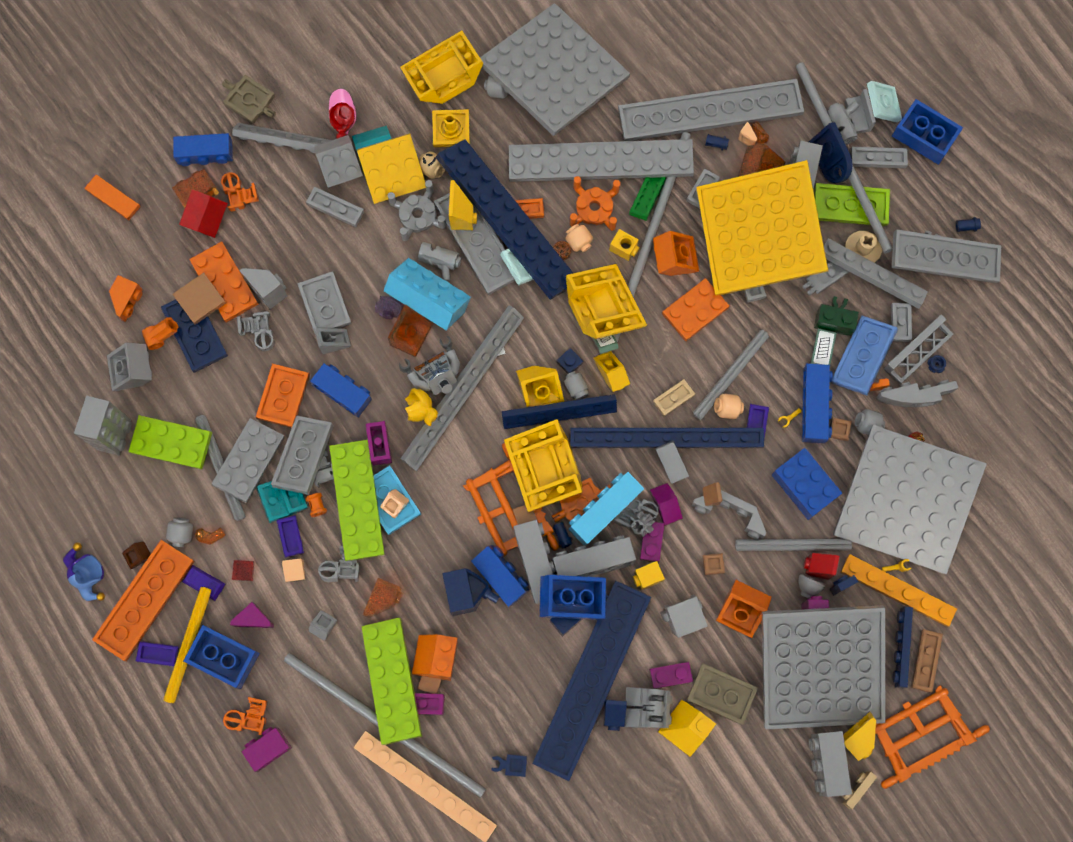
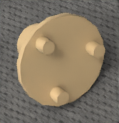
M869 231L854 232L845 243L846 248L874 263L880 258L882 248L876 235Z

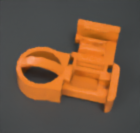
M228 172L223 175L221 184L225 194H228L230 206H227L229 211H236L235 208L241 210L245 208V204L259 201L254 183H251L252 186L249 189H241V181L237 174ZM231 178L237 179V184L234 187ZM227 179L230 188L225 186V182Z
M248 697V703L251 704L249 710H246L247 713L230 710L223 717L224 726L229 730L243 731V729L257 731L259 732L258 735H262L261 733L264 732L263 727L267 719L262 717L261 720V716L265 714L268 701ZM232 713H238L241 719L231 718L228 716ZM227 721L240 724L237 727H231Z

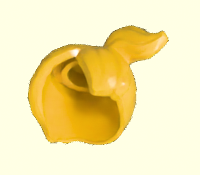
M411 389L409 395L405 398L409 405L405 408L408 413V420L412 422L424 420L425 424L431 426L438 416V411L432 408L431 397L421 389Z

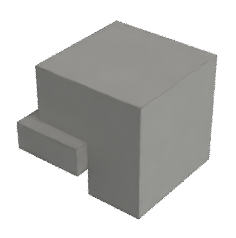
M694 594L690 596L691 598L674 605H665L666 610L660 612L662 619L669 623L672 633L678 638L708 626L701 609L703 608L702 604Z

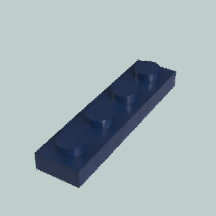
M913 607L900 608V611L897 613L899 631H896L895 642L898 643V649L894 653L896 671H893L892 676L895 688H908Z

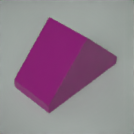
M668 483L650 490L664 526L683 519L677 496Z
M253 602L230 621V625L233 627L274 628L271 620Z

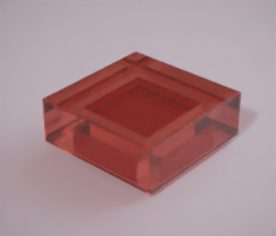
M234 560L232 580L253 581L254 561Z

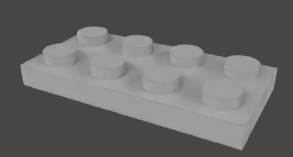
M296 416L271 482L272 487L309 495L334 427L332 422Z
M250 418L213 480L212 486L247 503L282 443L284 435Z

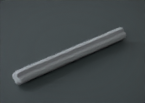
M760 330L698 405L693 412L697 419L701 420L714 405L716 398H719L764 344L769 337L767 332Z
M205 415L195 418L199 429L211 431ZM212 433L208 453L215 471L218 473L224 461ZM225 493L235 520L240 521L246 516L239 499Z
M737 539L735 541V549L737 551L851 550L852 541L846 539Z

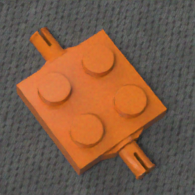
M591 478L582 481V493L559 501L561 511L551 515L554 522L556 523L565 517L571 521L578 514L582 516L585 513L583 509L592 500L595 502L599 500L597 495L603 489L599 490Z

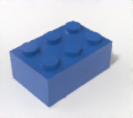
M915 99L896 127L892 137L939 165L963 127Z
M806 448L798 452L772 474V477L807 520L811 519L842 494L840 489Z
M545 575L540 577V617L605 619L606 578Z
M202 625L183 662L237 689H241L260 653Z

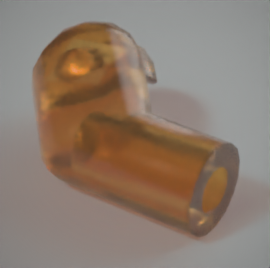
M755 122L751 128L757 135V143L760 145L766 144L769 141V135L759 122Z
M221 527L212 533L204 531L203 528H199L195 532L196 539L199 542L209 545L226 536Z

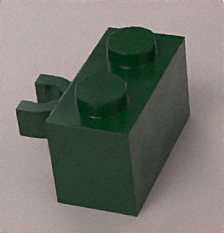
M835 296L832 298V306L821 304L817 310L814 329L819 328L851 336L854 333L859 312L844 309L848 299L844 298L839 308L836 302L837 297Z

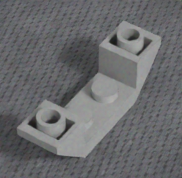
M721 490L723 501L720 503V506L729 509V507L737 510L736 513L740 516H749L750 519L744 531L748 532L747 535L751 538L762 539L766 535V530L757 507ZM704 496L694 499L691 505L695 507L694 510L701 514H709L713 507L705 506Z

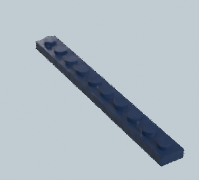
M570 428L571 448H657L671 441H674L676 448H764V428Z

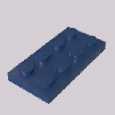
M176 299L161 306L165 317H171L178 324L179 328L174 335L193 373L228 356L209 316L195 325Z

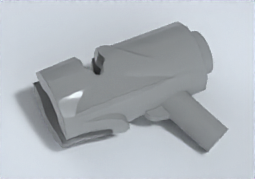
M856 101L846 109L843 104L835 103L827 111L831 121L836 123L846 145L857 140L858 136L855 125L851 122V114L859 107Z
M422 242L418 254V260L431 266L437 265L442 270V279L447 282L450 281L449 269L455 270V268H459L462 257H459L458 252L436 246V249L433 250L432 244Z

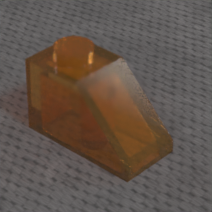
M378 578L363 616L370 618L393 608L396 603L399 604L403 595L401 592L402 588Z

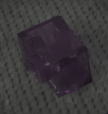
M380 296L379 302L375 304V313H379L385 319H393L395 317L398 322H402L404 304L394 297Z

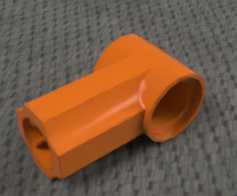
M166 317L157 325L143 329L142 335L148 350L161 348L164 345V341L177 332L179 328L177 322L171 317Z

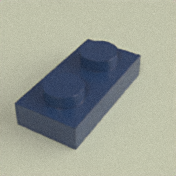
M845 575L833 582L834 586L830 588V591L834 596L858 583L855 575L850 578L848 575Z

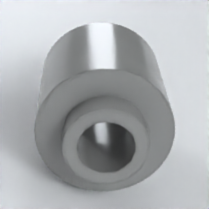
M574 371L565 376L566 379L563 382L572 398L579 400L589 395L587 391L589 388L580 373Z

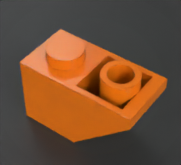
M118 275L109 293L116 315L126 322L127 318L131 317L135 303L141 299L143 289L139 284Z

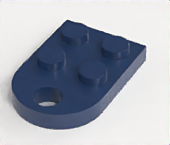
M829 123L809 142L823 145L819 167L829 182L840 183L846 181L851 175L853 167L852 158L836 123Z

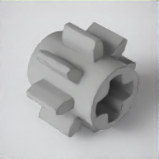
M640 511L631 517L633 522L630 527H632L634 534H641L644 537L647 533H651L654 530L652 524L655 521L650 513L647 514Z

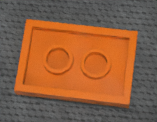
M705 278L662 311V315L685 341H688L725 312L730 305L721 295H715L714 287Z
M272 363L256 418L292 428L298 415L310 374Z

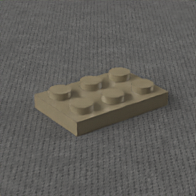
M702 663L687 701L743 725L758 687Z

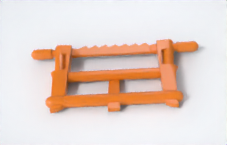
M503 443L502 449L509 460L495 469L491 467L489 471L474 480L467 479L466 485H463L465 490L470 491L480 511L481 516L477 517L480 525L486 524L496 546L502 550L503 556H506L507 551L518 547L516 537L503 543L492 520L505 513L512 528L518 525L513 510L498 482V478L514 472L506 445ZM491 483L502 506L488 512L477 488ZM542 508L534 510L538 523H542L545 534L541 536H547L552 550H558L559 545L554 535H552L554 531L545 519L546 513L541 511Z
M941 685L936 688L934 694L913 705L909 701L902 704L904 710L886 719L885 723L876 724L875 734H877L885 752V757H889L896 774L882 781L881 787L887 789L898 783V781L901 783L907 780L913 773H921V769H928V765L934 766V762H940L941 758L947 759V755H953L954 751H960V747L976 742V738L988 733L990 727L984 725L971 733L960 717L962 714L958 712L947 696L948 690L946 688L942 689ZM939 700L946 714L923 726L916 712ZM909 717L917 730L893 743L885 729ZM951 722L959 739L906 767L897 750Z

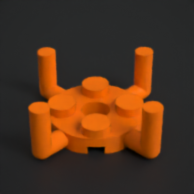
M576 176L573 188L580 196L576 202L577 214L572 213L570 215V226L572 227L582 221L589 225H601L604 223L611 231H614L617 218L611 217L613 211L612 198L619 193L620 181L614 180L613 187L608 192L599 187L584 190L581 186V178ZM592 203H597L600 208L593 211L589 206Z

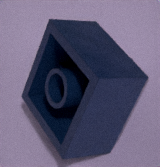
M467 568L442 573L452 616L475 612L483 598L485 600L488 598L495 604L500 598L492 592V589L489 588L488 583L483 578Z

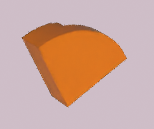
M879 379V382L872 384L870 391H879L887 388L890 385L889 379Z

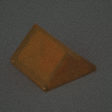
M404 305L388 336L389 344L416 357L433 324L407 305Z

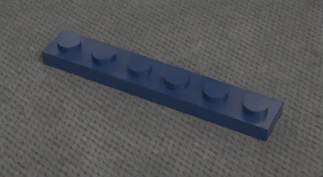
M604 395L501 411L504 429L548 423L556 419L563 421L616 413V395Z

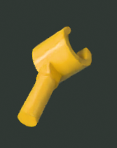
M798 408L788 416H781L778 422L782 419L787 421V424L782 428H787L790 421L802 412L801 409Z
M904 559L899 561L898 564L882 567V571L899 570L906 572L911 568L906 569L903 563L910 560Z

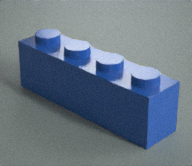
M806 364L803 368L802 442L826 443L831 438L832 427L829 426V419L832 418V408H829V401L832 400V389H829V382H832L833 373L830 371V365Z

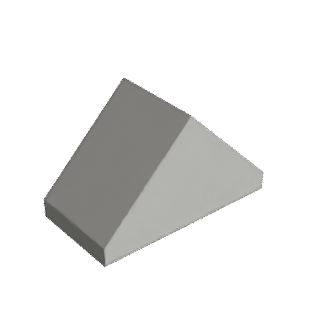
M315 329L318 346L322 354L351 347L347 329Z

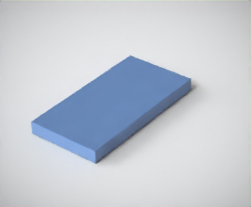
M861 316L832 377L831 383L867 396L898 328Z

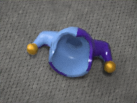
M77 542L63 558V562L68 568L67 579L72 586L79 590L84 600L92 601L98 599L102 601L105 598V594L102 592L98 594L93 593L92 586L103 579V567L97 558L90 554L76 559L77 551L82 548V545Z

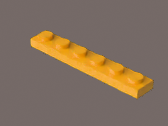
M851 554L848 555L840 573L848 575V577L855 575L858 582L907 607H913V610L946 627L950 626L957 611V608Z

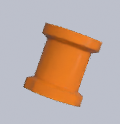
M315 493L305 498L311 510L310 517H317L327 513V509L324 508L321 499L323 497L321 493Z

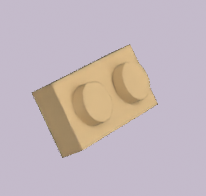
M683 379L654 399L653 403L663 417H665L694 397L695 393L685 379Z
M870 771L862 772L855 780L857 784L851 789L852 794L843 796L845 800L842 804L848 809H853L877 776Z

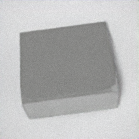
M320 610L310 623L309 632L325 641L335 626L337 619Z

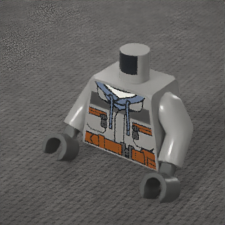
M447 336L448 344H443L440 339L441 346L447 352L442 351L413 368L414 371L411 370L408 359L405 358L407 367H402L399 363L400 371L408 374V379L416 389L426 392L430 391L433 395L440 392L447 394L452 391V385L457 383L455 376L459 372L460 362L455 350L451 348L453 343L449 336Z

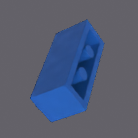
M229 133L173 137V157L177 164L182 166L196 163L207 165L212 162L225 164L233 161L232 139Z
M323 363L310 380L311 384L359 418L372 400L369 395L370 391L363 386H356L354 384L355 381L349 376L345 375L343 377L340 375V371L331 364L327 366Z
M490 545L471 562L509 607L530 591L527 587L529 584L522 576L519 577L517 575L515 566L503 558L502 550L498 546Z

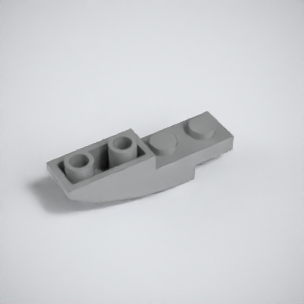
M944 380L937 383V386L925 385L919 388L917 383L910 384V382L899 385V388L892 389V387L882 389L876 398L877 401L893 406L927 407L937 405L942 401V395L953 393L958 389L956 381L949 382V380Z

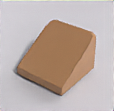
M716 482L703 487L705 506L720 505L723 501L720 483Z

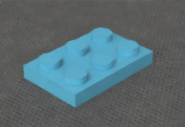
M390 465L374 475L380 523L387 534L390 535L420 516L421 513ZM394 489L409 499L408 504L395 519L380 508L388 493Z

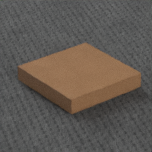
M204 273L173 293V296L195 325L226 304Z

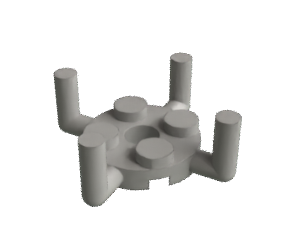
M431 180L425 182L426 191L423 196L410 195L403 203L396 200L393 192L387 195L389 204L399 209L400 221L404 226L400 229L403 241H407L412 232L418 233L428 230L433 225L440 229L446 227L443 215H439L436 219L435 205L430 200L434 192ZM420 210L423 214L421 217L415 218L413 212Z

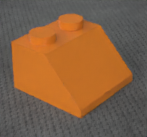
M668 231L653 238L659 274L674 276L699 272L693 236Z
M735 580L716 621L752 638L762 621V612L768 610L771 596Z
M438 634L419 635L412 675L451 681L458 638Z

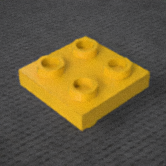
M469 109L432 111L433 147H451L464 139L470 144Z

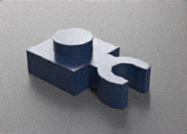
M507 754V760H503L499 756L492 757L493 760L500 762V766L492 768V771L499 772L502 769H506L505 775L526 777L527 756Z

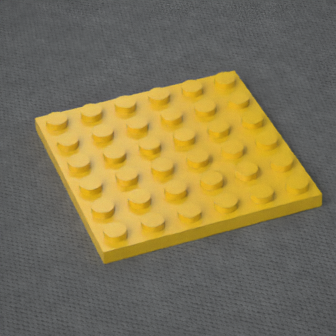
M807 160L696 187L716 296L829 272Z

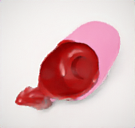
M345 89L334 91L329 100L330 124L338 131L336 139L347 136L349 129L352 128L356 121V108L349 92Z

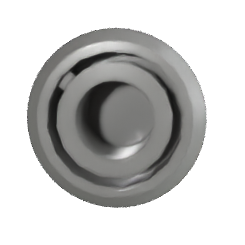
M807 574L799 575L798 584L801 589V595L810 599V597L819 594L826 586L818 578Z

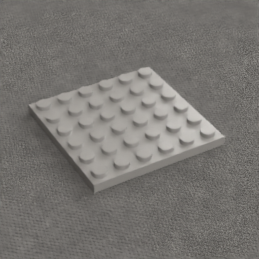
M555 3L480 57L483 62L482 68L553 136L630 76V73Z
M872 425L833 535L901 559H909V562L947 574L987 463Z
M883 605L762 612L763 712L765 729L855 725L869 712L875 717L876 724L885 723V607Z

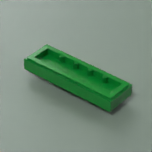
M666 177L645 178L629 211V215L647 221Z

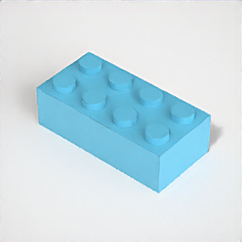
M410 258L406 259L389 274L384 288V292L446 331L465 313L471 298L462 290H459Z
M629 472L624 475L620 473L611 482L613 484L611 488L607 486L597 495L598 501L592 500L583 509L585 513L582 516L578 514L569 522L571 527L568 530L583 546L587 545L644 490L641 484Z

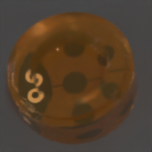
M559 241L554 244L553 248L563 261L567 260L571 255L570 245L565 241Z

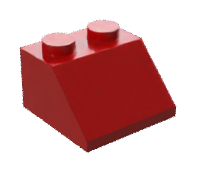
M192 189L179 225L215 238L228 203Z

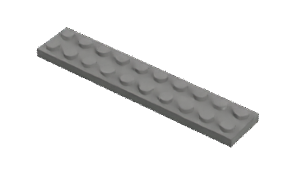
M797 79L618 105L624 141L804 114Z
M692 139L509 145V182L574 180L576 176H579L581 180L689 177L694 175Z

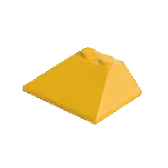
M461 30L400 68L420 101L443 104L474 86L483 62Z
M617 264L566 275L568 303L583 334L598 339L647 326Z
M558 419L504 439L528 512L583 492L580 472L568 438Z

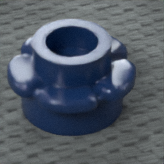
M940 355L930 357L927 362L929 370L933 373H942L946 367L945 358Z

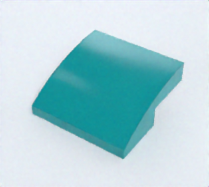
M272 481L256 487L269 523L308 508L302 493L274 488L271 485Z

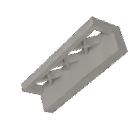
M941 314L889 362L884 370L899 384L903 383L953 336V333L943 324L947 319ZM938 328L947 335L944 339H935V331ZM932 342V350L922 351V343ZM910 354L919 355V362L917 364L909 363ZM897 366L905 367V375L902 378L894 371Z

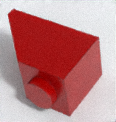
M820 553L810 554L809 558L806 557L803 568L806 569L805 574L826 580L831 579L837 573L840 556Z

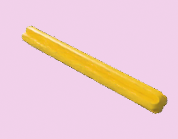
M201 587L164 696L165 702L174 703L187 667V663L183 662L198 634L211 594V589Z

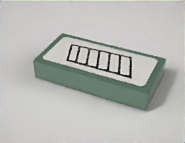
M817 329L810 364H831L836 332Z
M614 335L598 339L592 338L600 354L619 348Z

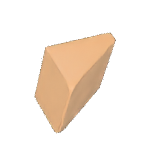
M747 122L740 131L738 140L750 148H754L757 137Z
M394 489L388 493L380 508L395 519L408 504L409 499Z
M303 559L282 561L285 582L305 580Z

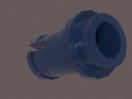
M708 134L705 146L720 148L721 151L723 149L727 150L729 139L726 136L723 138Z
M973 217L968 220H956L957 232L969 230L976 232L978 229H981L980 218Z
M563 522L552 527L558 538L559 546L566 548L573 544V539L569 537Z

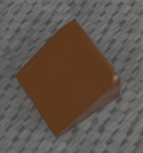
M145 542L134 543L122 552L130 570L145 563L151 555Z

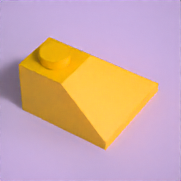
M451 180L449 199L451 230H473V224H477V213H474L473 205L457 183Z
M531 366L516 371L526 407L565 402L557 369Z
M681 700L670 714L672 722L669 728H660L658 732L691 757L715 727L716 723L687 702Z

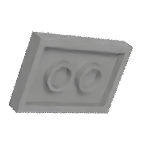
M333 271L297 283L314 333L316 328L338 329L352 324Z

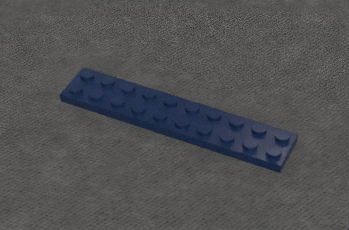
M466 139L438 153L436 159L546 296L551 300L566 291V275L573 274L572 270Z
M615 581L606 600L605 619L597 620L532 764L567 781L570 780L651 600L650 596Z

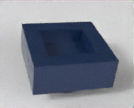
M571 348L556 361L567 374L574 372L583 364V360Z

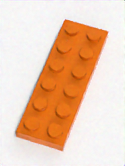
M160 540L92 640L123 661H127L195 561L163 540Z

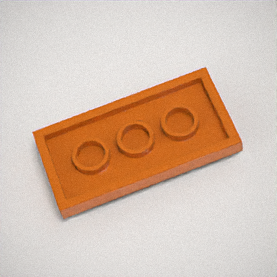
M222 241L189 259L198 276L204 273L226 302V304L218 309L225 322L259 305Z

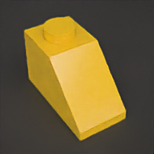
M612 351L593 358L606 384L613 392L621 390L630 384L624 365Z
M871 712L866 714L843 734L845 747L858 761L869 757L874 749L876 719Z

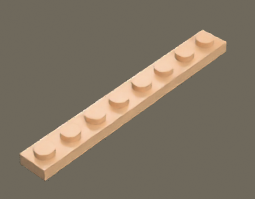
M367 731L364 732L354 746L361 754L483 842H487L497 827L490 819L387 745H381V741Z

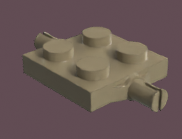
M244 75L236 84H232L227 79L223 81L222 86L230 90L229 95L223 101L225 106L252 124L263 113L271 119L274 118L273 116L276 115V112L268 108L271 101L275 98L274 93L247 75Z

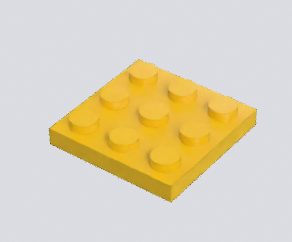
M410 133L357 149L374 204L388 200L387 195L390 192H393L395 197L426 188Z

